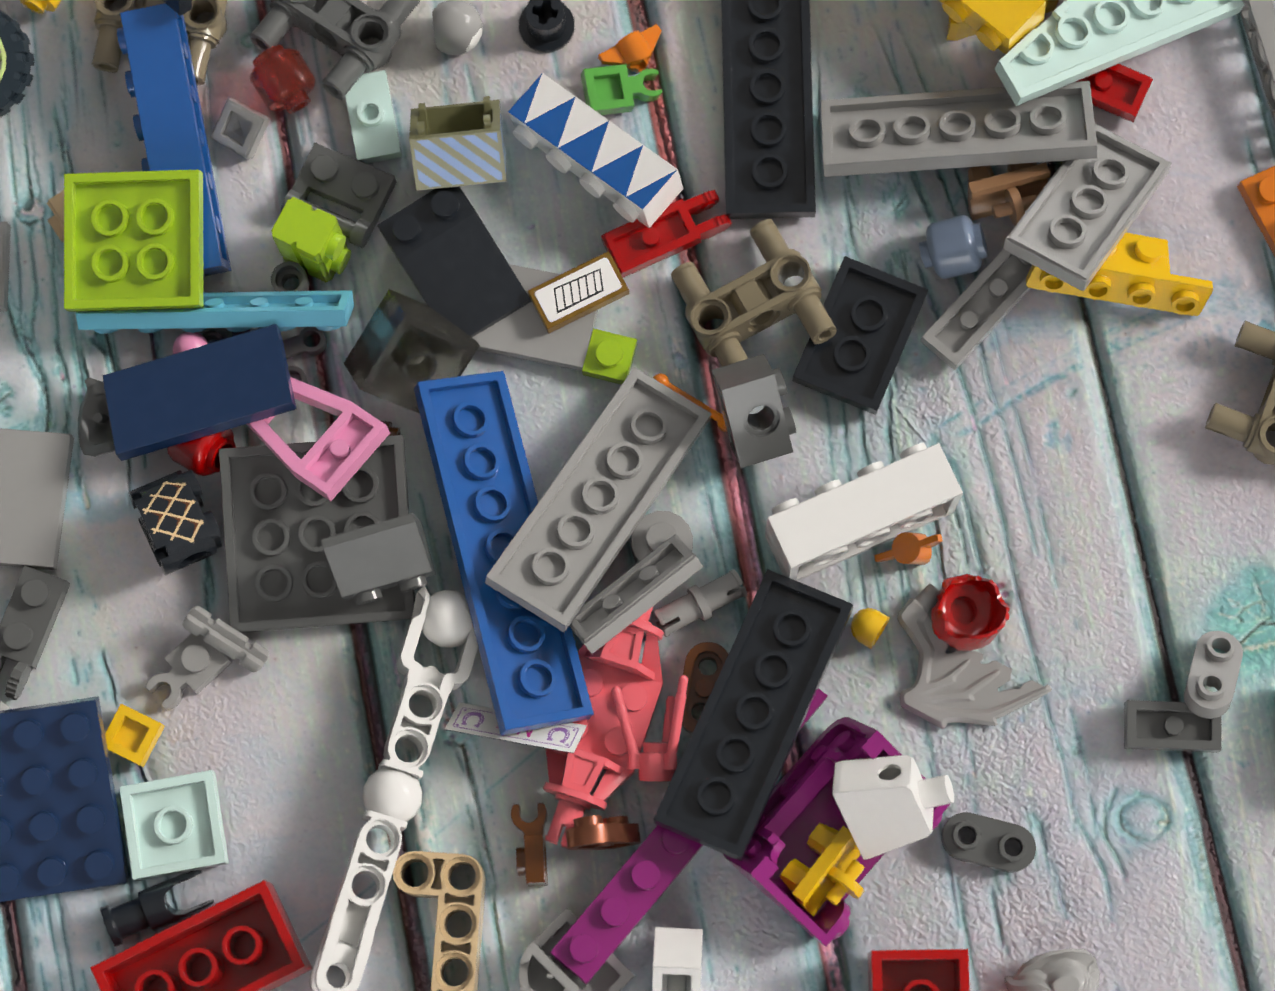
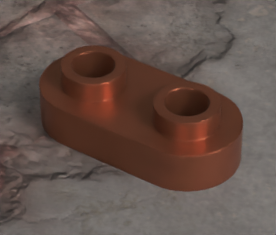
M602 815L579 817L573 819V828L565 830L568 850H606L641 843L639 824L629 823L628 816H614L603 819Z

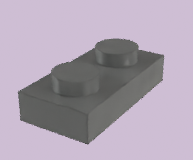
M1127 700L1124 702V749L1218 753L1222 750L1221 716L1217 718L1197 716L1189 710L1185 702Z

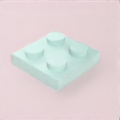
M202 771L120 787L133 880L139 881L229 864L215 771Z

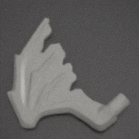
M929 583L915 599L910 598L899 611L898 622L919 651L915 683L912 687L901 691L900 705L941 729H944L947 723L996 726L998 725V718L1051 692L1050 685L1043 686L1033 680L1027 681L1018 689H1007L999 692L998 688L1011 680V668L1004 666L998 661L981 664L980 661L983 659V654L976 651L956 650L946 654L945 651L948 648V644L934 634L932 622L928 611L938 601L937 595L940 592L932 584Z

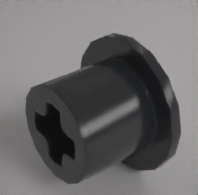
M529 0L519 18V33L523 42L538 52H554L562 49L570 42L575 32V19L572 12L561 0Z

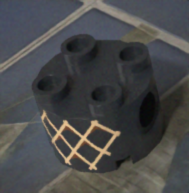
M192 469L184 473L181 470L129 491L128 494L133 508H138L141 515L138 518L141 528L165 576L217 553L216 549L222 547L219 538L221 532L211 510L202 513L201 508L204 507L200 496L202 491Z

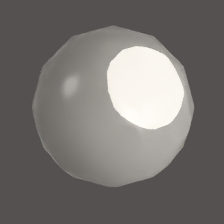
M448 0L440 3L433 9V28L436 48L446 54L460 55L469 52L477 45L482 36L483 23L480 14L473 5L463 0Z

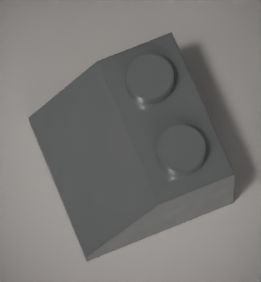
M413 513L321 539L341 597L346 600L354 598L356 605L383 598L381 590L398 585L401 592L428 585L426 577L436 575L422 523Z

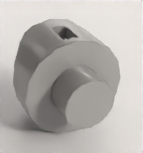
M655 511L645 515L632 533L631 547L636 564L675 534L692 551L693 535L689 525L681 516L670 511Z

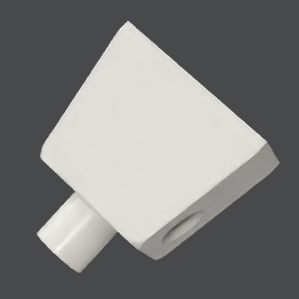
M908 755L835 762L832 794L863 860L928 837L932 833L933 807L954 802L953 787L948 775L923 780L914 758Z

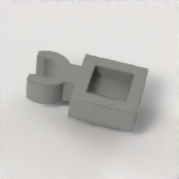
M191 633L164 659L172 669L168 673L154 675L145 686L151 693H154L160 686L170 685L171 694L162 702L163 707L167 710H171L180 704L183 698V690L188 685L194 692L199 694L232 663L222 652L203 641L204 636L201 634L195 636Z

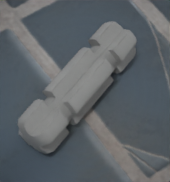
M194 606L189 611L182 624L186 630L195 636L203 635V641L233 660L236 658L240 659V665L251 672H257L263 667L269 656L267 649L256 642L250 644L247 642L248 637L219 618L217 620L211 619L212 614L200 606Z

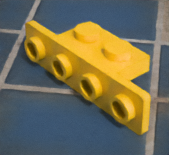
M1132 233L1124 234L1084 292L1034 265L1031 266L1026 276V286L1028 288L1190 316L1200 315L1213 292L1212 281L1170 274L1168 240Z

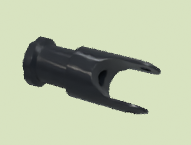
M202 870L183 873L138 892L137 898L114 908H110L108 905L101 907L100 911L103 922L114 946L122 945L123 939L149 928L156 931L211 906L214 900L203 902L186 910H176L167 902L166 893L174 885L201 874Z

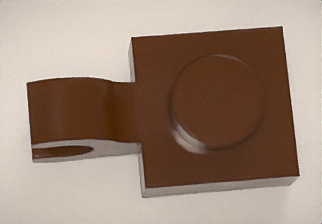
M538 803V816L533 822H525L521 819L519 804H513L511 809V819L514 825L525 834L524 847L516 848L517 875L526 876V884L529 887L548 886L546 841L544 840L548 812L544 803Z

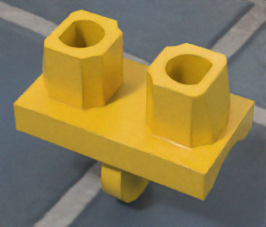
M819 823L807 841L809 848L820 855L811 869L795 858L788 863L780 874L781 880L790 889L802 909L813 917L826 899L837 906L846 893L859 899L865 892L856 882V879L865 867L856 861L860 856V852L850 830L845 826L838 831Z

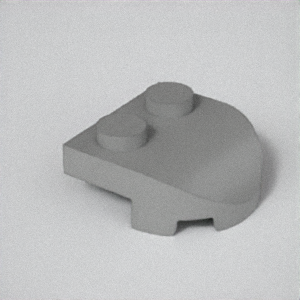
M566 908L524 951L520 961L519 984L521 991H621L634 977V974L612 954L589 983L585 985L550 955V951L578 920Z

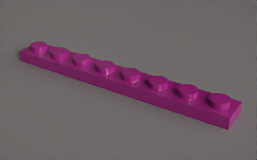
M819 688L800 730L828 697ZM657 825L550 951V955L587 985L704 845Z

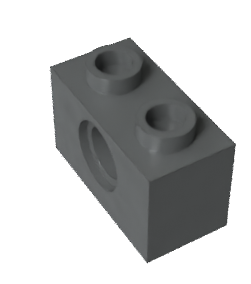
M762 354L711 370L730 446L740 468L792 453L793 448L789 435L796 433V427L789 407H782L780 396L786 395L787 389L780 368L772 370L765 355ZM764 406L761 411L749 414L754 408Z

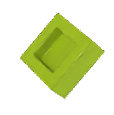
M593 328L582 368V375L622 385L631 370L637 348V339Z

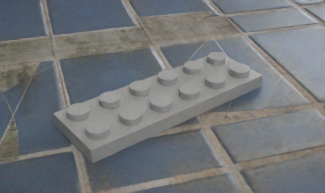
M1090 81L1073 82L1018 106L1014 104L1005 87L821 100L824 177L1097 158L1098 145Z
M634 367L487 574L485 584L562 632H565L710 421L711 413Z

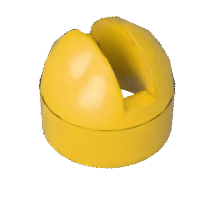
M861 609L853 616L851 622L852 635L858 642L872 649L887 626L890 617L876 609Z

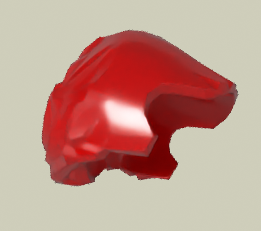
M964 574L943 580L942 588L937 595L938 601L931 610L934 634L957 650L971 651L983 648L994 640L1009 620L1008 612L1010 608L1004 602L994 581L980 576Z

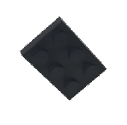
M844 256L823 305L837 332L832 338L821 344H814L811 337L809 338L792 381L876 415L927 296L928 289Z

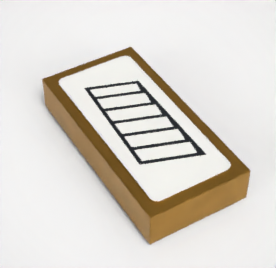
M609 251L528 290V295L548 333L629 294V289Z

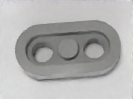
M1210 631L1199 638L1193 654L1184 691V701L1191 712L1203 718H1217L1224 715L1228 711L1234 696L1243 657V649L1240 642L1227 632ZM1213 648L1221 649L1226 653H1218ZM1204 686L1214 687L1217 691L1210 692Z

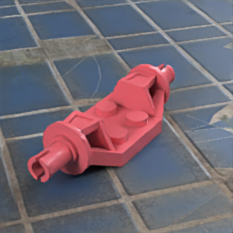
M653 607L593 654L584 644L577 651L594 714L588 720L572 722L587 725L574 753L546 748L549 782H545L543 790L555 795V799L559 801L548 834L545 836V841L557 845L563 827H566V829L573 828V819L583 817L585 810H590L591 808L605 810L607 806L605 801L635 772V769H628V751L617 715L612 688L614 686L621 688L638 752H641L663 688L658 641L662 640L664 632L649 622ZM643 638H645L642 664H640L638 662L640 657ZM602 769H604L606 772L592 796L590 793ZM564 832L560 843L564 848H568L566 832Z

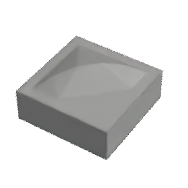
M228 98L210 138L244 158L250 159L253 158L271 119L235 98Z

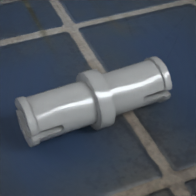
M732 569L729 573L700 588L697 585L688 588V594L659 609L653 610L652 614L655 620L658 619L656 624L664 632V637H668L671 633L698 619L706 621L712 618V612L741 597L747 596V591L744 586H740L744 583L736 570Z

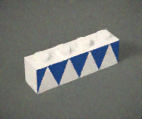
M543 73L508 111L515 128L512 133L518 141L529 149L537 146L546 153L547 160L560 172L566 174L570 170L580 178V184L593 196L600 198L603 194L614 202V209L629 222L633 223L637 219L650 228L684 189L677 168Z

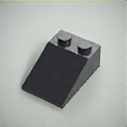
M460 186L434 189L377 225L389 248L455 349L531 302L530 297Z

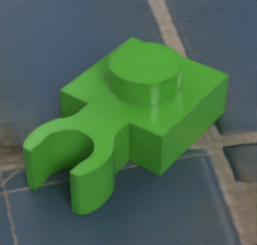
M626 64L583 69L580 76L585 102L601 115L631 112L635 106L633 99L637 98L644 102H653L660 97L662 89L651 91L646 89L643 84L645 80H655L659 74L658 70L652 68L645 69L636 76H629Z

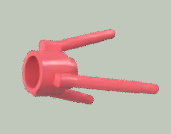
M682 675L679 678L676 696H668L666 699L662 742H644L642 752H638L621 688L619 686L612 688L617 715L628 751V769H639V781H671L676 771L677 751L687 695L688 677L686 675Z

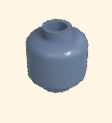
M965 215L929 224L926 230V241L919 242L924 267H933L936 274L942 279L976 272L981 268L982 258L988 257L986 239L980 222L973 224L972 220Z

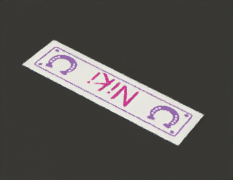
M459 702L445 730L574 753L587 725L566 723L500 735L493 708Z

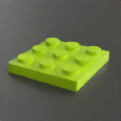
M200 170L64 174L65 310L79 312L204 308L203 173Z

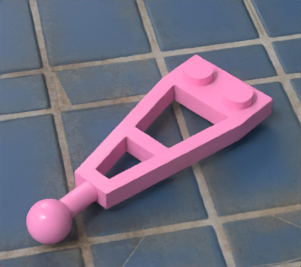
M184 332L175 339L173 354L206 345L208 342L198 332ZM290 377L295 399L338 416L306 455L300 459L268 425L275 416L247 425L298 480L331 502L387 438L390 432L386 424L355 403Z

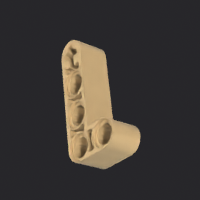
M411 851L401 855L393 869V880L397 887L410 896L438 899L431 991H478L486 887L484 869L477 860L465 854ZM413 862L425 863L428 868L427 880L418 887L408 886L404 880L405 869ZM460 865L472 866L476 874L472 886L465 890L455 889L451 884L452 872ZM457 912L468 913L472 919L470 932L462 938L450 936L447 930L449 918ZM452 960H463L468 967L467 979L459 986L453 987L448 985L443 975L445 966Z

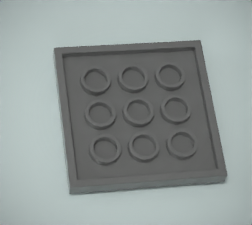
M403 435L387 436L331 502L298 480L266 445L219 449L229 620L231 627L243 633L411 620L415 602V590L401 592L398 585L381 590L383 598L362 605H356L354 598L350 600L342 598L321 542L323 538L409 514ZM316 442L290 443L287 445L302 459Z

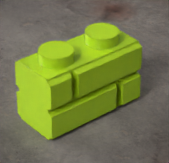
M295 197L287 200L271 230L272 237L284 262L298 263L304 270H307L309 275L325 283L330 280L332 281L335 273L340 275L345 270L351 257V250L347 249L346 237L341 231L336 216L319 208L313 210L312 205Z

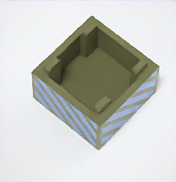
M483 96V101L433 107H426L425 103H418V108L411 109L409 143L416 191L507 181L506 149L500 99L490 100V96Z

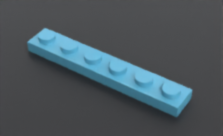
M352 290L204 292V308L76 312L78 330H94L100 334L113 333L119 329H138L142 333H155L162 329H182L185 332L195 333L204 331L207 328H226L231 332H243L251 328L267 327L273 324H277L281 332L289 331L296 327H316L321 331H332L341 326H347L354 309Z

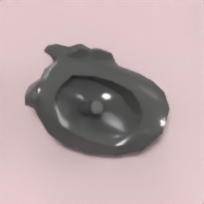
M88 377L85 379L87 391L78 415V438L83 454L96 457L114 452L115 446L104 383Z

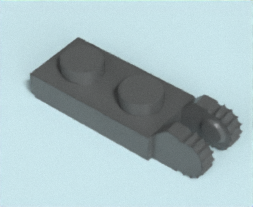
M25 565L0 623V672L6 658L18 662L11 672L5 690L6 697L14 700L20 697L32 668L36 669L70 587V583L67 580Z

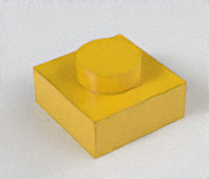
M120 704L105 732L107 748L109 751L144 767L165 725Z

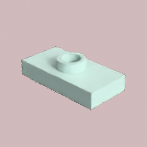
M386 70L362 74L345 96L357 160L368 164L400 158L402 153Z

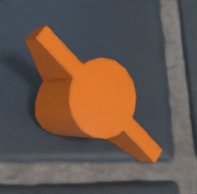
M655 24L642 32H631L624 36L616 46L600 53L598 59L602 65L626 64L630 71L639 73L646 69L662 30Z
M903 532L896 536L891 550L874 555L875 562L896 559L902 564L925 565L930 562L932 547L943 541L941 534H935L927 537L922 533Z

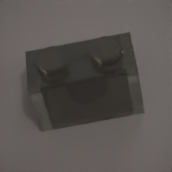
M389 289L344 361V365L359 390L419 413L414 393V387L417 382L461 376L480 345L475 339L428 305Z

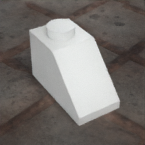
M655 927L652 991H700L703 929Z

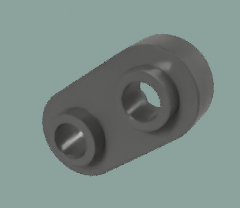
M962 812L952 816L945 823L941 832L942 845L951 857L1007 873H1015L1026 868L1033 861L1036 853L1035 840L1026 828L970 812ZM968 827L974 832L975 839L973 843L964 844L959 840L958 831L960 828ZM1014 839L1018 841L1021 847L1018 856H1010L1005 852L1004 844L1006 840Z

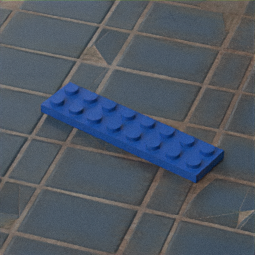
M504 371L417 382L414 387V393L500 735L588 720L594 713L570 626H568L565 632H562L485 584L487 574L538 504Z

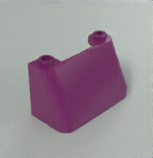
M843 717L832 723L774 787L742 861L723 854L739 872L825 947L832 940L842 936L849 927L851 909L844 902L849 894L846 893L837 906L826 899L813 917L802 909L790 889L781 880L780 874L788 863L795 858L811 869L820 855L809 848L807 841L819 823L838 831L843 826L848 828L832 794L835 762L902 755L878 730L850 717ZM950 804L933 807L932 830L939 825L943 812ZM885 853L863 860L860 854L856 861L862 864L865 869L856 879L858 884Z

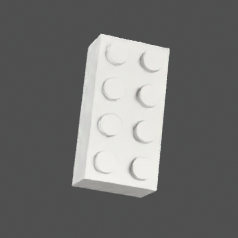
M925 443L916 444L902 451L899 454L901 459L887 466H884L882 461L872 463L857 472L859 477L843 485L840 480H834L817 488L814 491L816 496L799 503L797 498H793L775 506L772 509L774 515L769 516L767 519L765 537L782 574L799 581L893 540L903 532H911L954 513L963 492L940 444L937 443L928 448Z

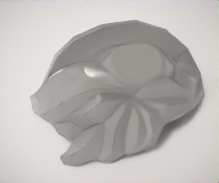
M1069 948L1050 951L1033 957L1025 962L1013 976H1005L1004 982L1008 991H1097L1100 972L1096 959L1085 949Z

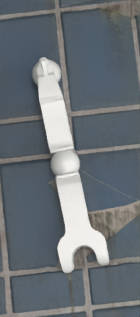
M424 586L415 595L411 621L396 662L398 672L404 675L402 692L384 747V759L379 763L378 770L369 776L364 785L363 802L366 811L363 814L362 820L367 821V823L359 830L355 838L330 918L322 936L310 974L309 985L311 991H356L360 985L385 895L401 847V832L406 829L408 821L417 814L422 804L423 793L419 780L422 778L424 771L419 770V768L430 755L448 696L452 690L459 689L468 680L478 649L466 596L459 591L442 590L430 595ZM421 630L430 642L439 647L453 648L463 645L454 674H442L435 666L423 668L422 665L414 661L413 656ZM416 695L428 698L432 704V714L425 718L417 717L410 710L409 699ZM402 739L414 742L419 751L417 760L410 763L400 760L395 753L396 742ZM375 828L382 829L389 835L391 842L387 852L375 853L370 850L366 843V835L369 830ZM367 874L373 878L376 884V893L372 898L360 899L353 893L351 885L355 875ZM330 966H337L343 970L345 977L341 988H334L329 984L326 972Z

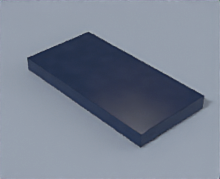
M277 324L102 375L115 452L121 461L297 409L282 335Z

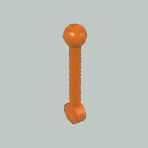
M659 373L653 377V379L710 412V418L717 421L718 428L724 432L727 431L722 413L717 412L671 384L665 374Z

